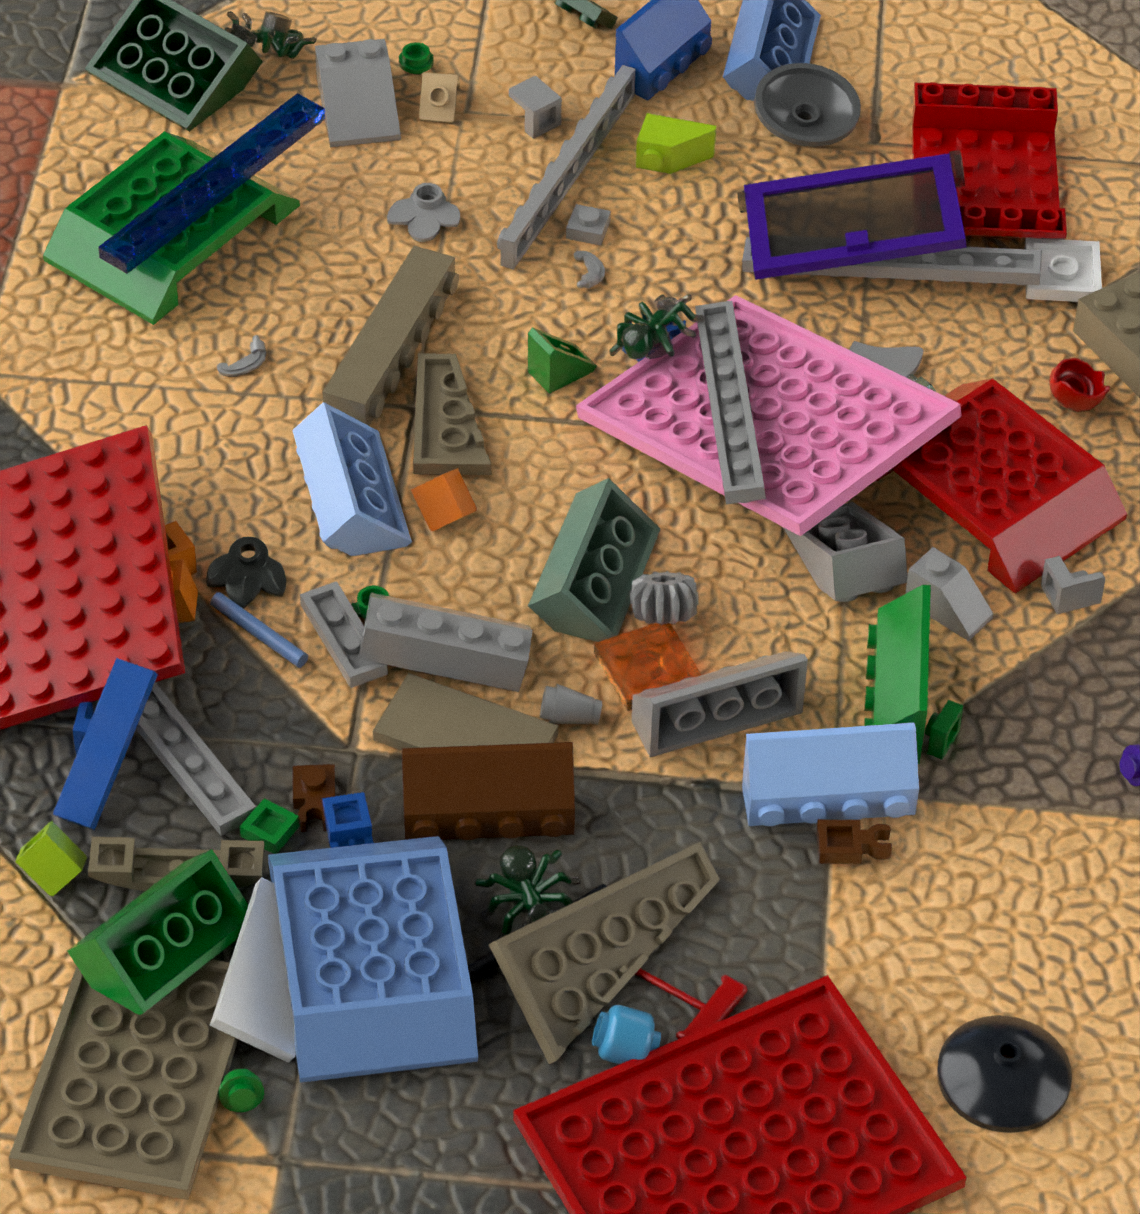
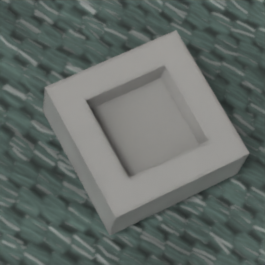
M576 204L566 227V239L602 245L611 222V211Z

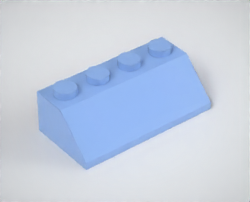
M323 402L292 430L297 446L296 452L300 457L304 471V480L308 485L311 496L312 509L318 521L320 538L329 548L338 549L350 556L407 547L412 540L379 431Z
M915 723L746 734L742 790L748 826H776L779 824L804 822L813 824L817 823L818 819L860 820L863 818H898L905 815H915L919 793Z

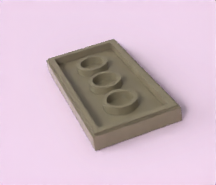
M410 673L407 674L373 729L374 741L400 750L402 748L554 743L558 736V725Z

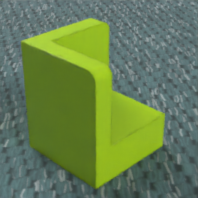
M51 821L20 849L15 862L49 896H54L83 870L87 856Z

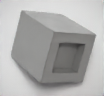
M533 76L509 89V97L525 110V132L534 139L561 125L562 98L537 76Z
M1060 556L1045 559L1041 587L1056 614L1101 603L1105 584V577L1102 572L1088 575L1086 571L1082 570L1070 573Z

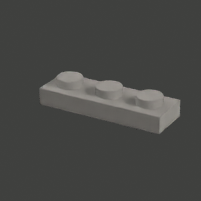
M337 581L300 594L301 607L350 688L388 675L387 665L358 659L364 625Z

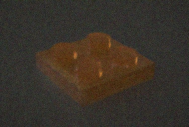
M654 623L594 643V655L627 711L632 710L634 694L641 693L646 689L659 688L680 682L688 677L702 675L671 623H664L663 625Z

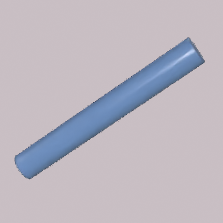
M217 592L212 597L210 605L296 667L301 668L308 660V654L221 592Z

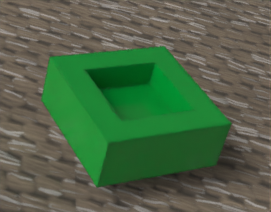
M948 700L940 714L937 712L932 714L925 730V735L930 737L927 754L943 760L960 732L963 705Z
M264 798L240 825V836L248 841H264V849L277 854L300 827L299 816Z

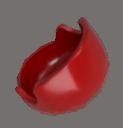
M1078 358L1063 359L1050 374L1049 385L1054 398L1060 406L1073 412L1092 410L1103 401L1110 390V386L1104 385L1105 373L1103 371H1095L1087 362Z

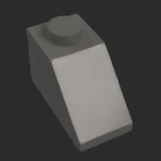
M932 547L909 568L906 593L921 585H931L930 617L967 641L971 640L993 619L991 608L966 567L938 549Z

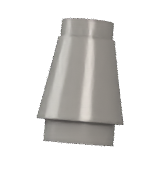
M556 684L555 687L545 686L540 718L547 719L553 724L591 723L598 725L602 700L594 699L559 684Z

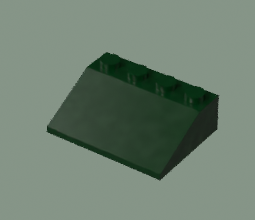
M133 0L85 67V70L190 132L243 91L263 61L247 42L172 0Z

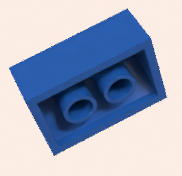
M650 0L616 29L615 75L622 65L635 68V95L648 101L656 93L663 91L677 75L684 73L689 65L698 57L708 52L712 44L711 19L699 0Z

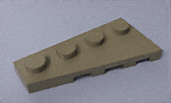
M418 353L414 474L442 475L458 468L461 475H491L490 458L484 448V440L475 420L473 405L469 401L467 387L456 354Z

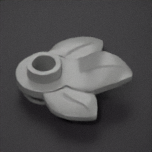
M422 183L415 187L410 198L398 200L391 206L388 211L387 222L393 225H408V232L414 240L426 242L434 239L439 234L441 226L457 227L460 222V211L457 206L446 201L445 194L438 185Z

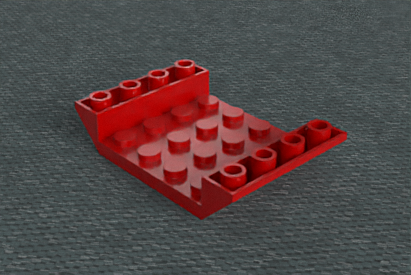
M914 82L911 137L912 159L949 153L965 237L1066 239L1065 208H1060L1055 129L1058 116L1057 88ZM935 176L913 178L914 235L945 231Z
M993 378L962 384L944 395L961 404V417L876 480L879 481L894 471L990 549L987 571L1015 594L1043 576L1045 559L1060 556L1065 561L1127 518V512L1104 464Z

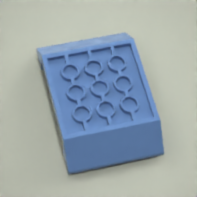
M439 836L268 855L271 882L274 883L294 1021V1046L300 1083L478 1062L473 992L447 847Z

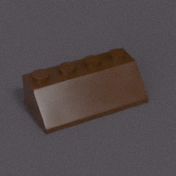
M573 742L402 748L405 840L439 836L441 840H474L477 838L504 837L514 839L527 836L558 837L561 835H574Z

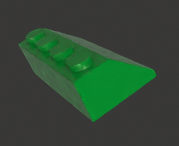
M921 585L878 608L876 625L869 624L867 649H874V655H867L866 679L873 680V687L866 686L864 711H872V718H865L864 726L915 723L918 764H920L928 707L931 585Z
M211 849L183 862L67 950V952L92 989L134 1013L141 1015L238 939L248 903Z

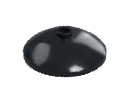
M995 1015L969 1021L957 1028L947 1038L939 1054L937 1078L944 1098L961 1117L984 1129L1016 1133L1040 1127L1053 1119L1061 1111L1070 1093L1072 1070L1065 1050L1045 1029L1021 1018ZM1002 1055H1010L1013 1058H1006Z

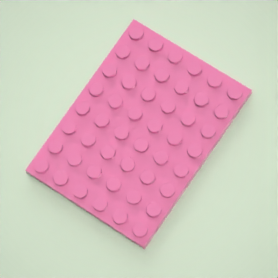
M735 295L728 300L733 302L766 496V499L739 504L799 536L805 534L961 417L960 403ZM696 322L669 341L674 351L667 354L664 347L661 346L577 404L576 409L579 419L724 495L698 324Z

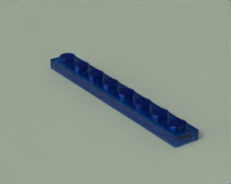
M297 93L98 247L99 258L126 274L130 273L324 121L325 108Z

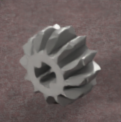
M653 572L650 575L643 574L632 581L630 604H632L634 617L640 621H645L648 624H676L678 621L686 622L697 614L699 594L694 578L689 575H684L681 572Z

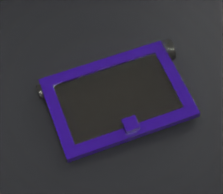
M949 151L948 154L744 185V191H738L737 196L740 213L747 212L755 280L967 248L956 192L957 187L965 186L961 151Z

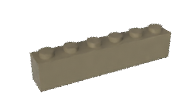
M413 246L323 390V402L370 426L374 418L378 419L381 416L388 394L396 391L404 368L411 366L419 343H425L431 323L434 319L440 318L448 295H453L456 292L459 274L455 273V257Z

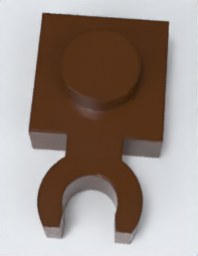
M335 764L292 766L293 809H299L300 831L307 832V822L313 818L320 819L323 823V831H327L322 798L336 796Z
M817 820L819 864H861L863 854H868L878 860L891 858L892 843L877 842L878 840H889L891 831L889 825L875 824L869 829H861L860 820Z

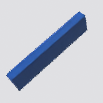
M116 658L53 811L54 816L95 831L158 676L155 671Z

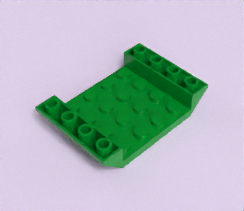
M164 131L64 209L43 254V260L154 325L179 305L177 282L256 218L261 216L277 225L300 206V200L194 141Z

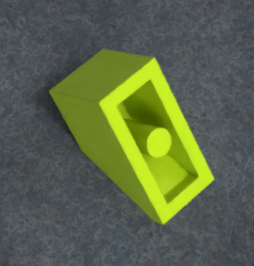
M647 113L637 138L636 168L672 174L713 158L715 154L716 126Z

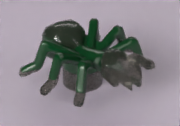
M232 11L227 12V16L232 20L233 24L232 28L226 27L225 30L247 42L251 47H254L256 43H261L263 53H267L271 46L279 57L288 56L294 59L304 45L314 44L317 41L315 37L304 38L302 32L290 29L293 19L278 13L266 11L261 29L255 31L251 30L252 20L247 13L242 15L245 21V27L239 25V18Z
M663 294L654 301L657 307L654 315L646 303L640 302L639 310L641 317L630 312L624 315V323L617 325V343L609 350L611 356H614L624 346L627 356L631 359H641L644 357L655 359L666 354L673 357L675 355L673 343L666 326L674 322L684 335L695 338L696 332L687 328L677 313L683 312L692 322L703 323L705 318L703 315L694 314L686 305L687 302L692 300L689 294L678 300L672 297H665Z
M511 846L500 857V868L503 876L492 873L488 879L478 878L475 880L476 887L489 888L497 883L510 890L509 894L495 895L491 899L488 908L480 913L481 919H486L495 913L499 904L513 902L515 907L505 915L503 928L498 939L511 933L513 920L521 912L527 913V920L522 924L523 928L556 912V910H551L544 905L545 902L557 901L565 906L574 903L565 893L545 892V890L558 882H563L568 886L581 883L580 877H569L564 872H558L547 880H543V874L548 864L553 865L562 856L561 850L557 849L551 855L544 854L536 869L537 863L534 853L528 847Z

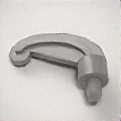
M576 251L574 253V258L576 260H583L588 270V273L582 275L581 281L577 282V287L589 289L599 284L605 276L603 263L590 252Z
M258 335L253 336V342L250 343L251 354L229 366L226 363H219L217 365L218 372L223 376L234 377L247 374L259 368L265 361L266 348L265 343L260 340Z

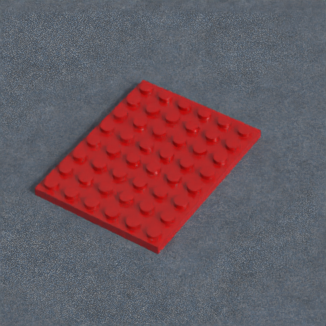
M147 425L0 471V730L79 706L82 702L99 700L116 658L155 671L158 674L155 682L185 673L153 437Z
M828 975L654 1049L644 1059H631L513 1110L515 1124L569 1214H908L965 1188L967 1180L962 1169Z

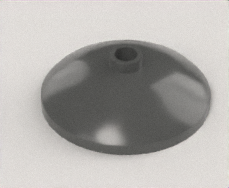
M809 63L787 64L768 72L760 80L754 98L756 114L771 133L784 141L806 147L826 146L843 140L855 129L861 111L860 99L856 90L843 76L826 67Z

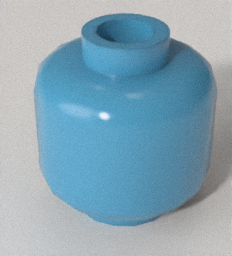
M614 1005L607 1013L601 1011L593 1032L592 1046L598 1047V1054L601 1059L622 1064L631 1059H644L650 1051L659 1048L661 1032L654 1031L655 1023L651 1014L622 1005Z

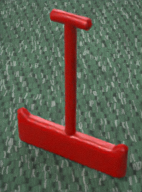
M641 968L635 973L638 977L700 1010L685 1030L676 1033L677 1039L726 1019L748 991L746 985L727 975L721 976L722 984L705 1004Z

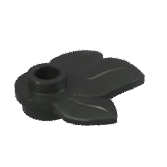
M242 537L236 540L231 545L228 554L216 558L208 567L207 586H226L229 599L243 609L255 599L261 589L268 594L279 597L284 595L286 589V577L282 565L269 557L268 549L264 542L255 537ZM245 551L255 552V555L251 558H245L241 554Z

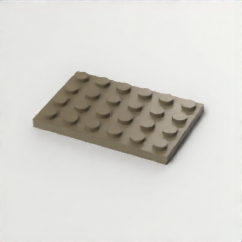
M211 959L141 1015L134 1013L92 989L78 967H76L9 1155L10 1168L188 1200L219 1104V1086L229 1072L239 1040L210 1026L230 962Z

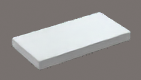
M261 877L254 886L210 1026L289 1063L296 1055L294 1021L274 883Z

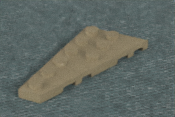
M701 842L489 944L549 1064L559 1059L566 1051L567 1046L591 1023L590 1021L604 1005L608 1004L649 959L651 953L671 935L672 930L718 883L720 879Z

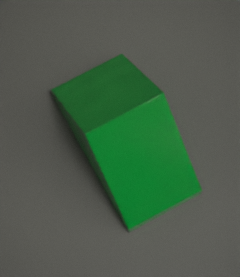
M533 327L529 331L528 373L549 394L592 373L596 369L597 365L576 344Z

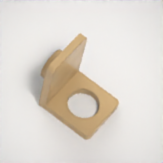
M423 72L419 110L421 121L454 122L457 87H460L458 75Z

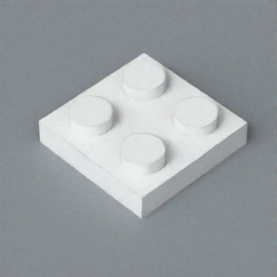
M1026 238L1024 249L1042 250L1040 284L1026 285V299L1078 302L1079 298L1102 289L1099 241Z

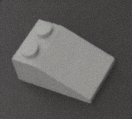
M368 39L357 42L315 46L317 83L330 147L401 140L392 72L385 39Z
M854 502L843 504L802 536L784 528L818 588L835 601L849 602L855 600L861 594L888 592L896 585L907 583L905 538Z

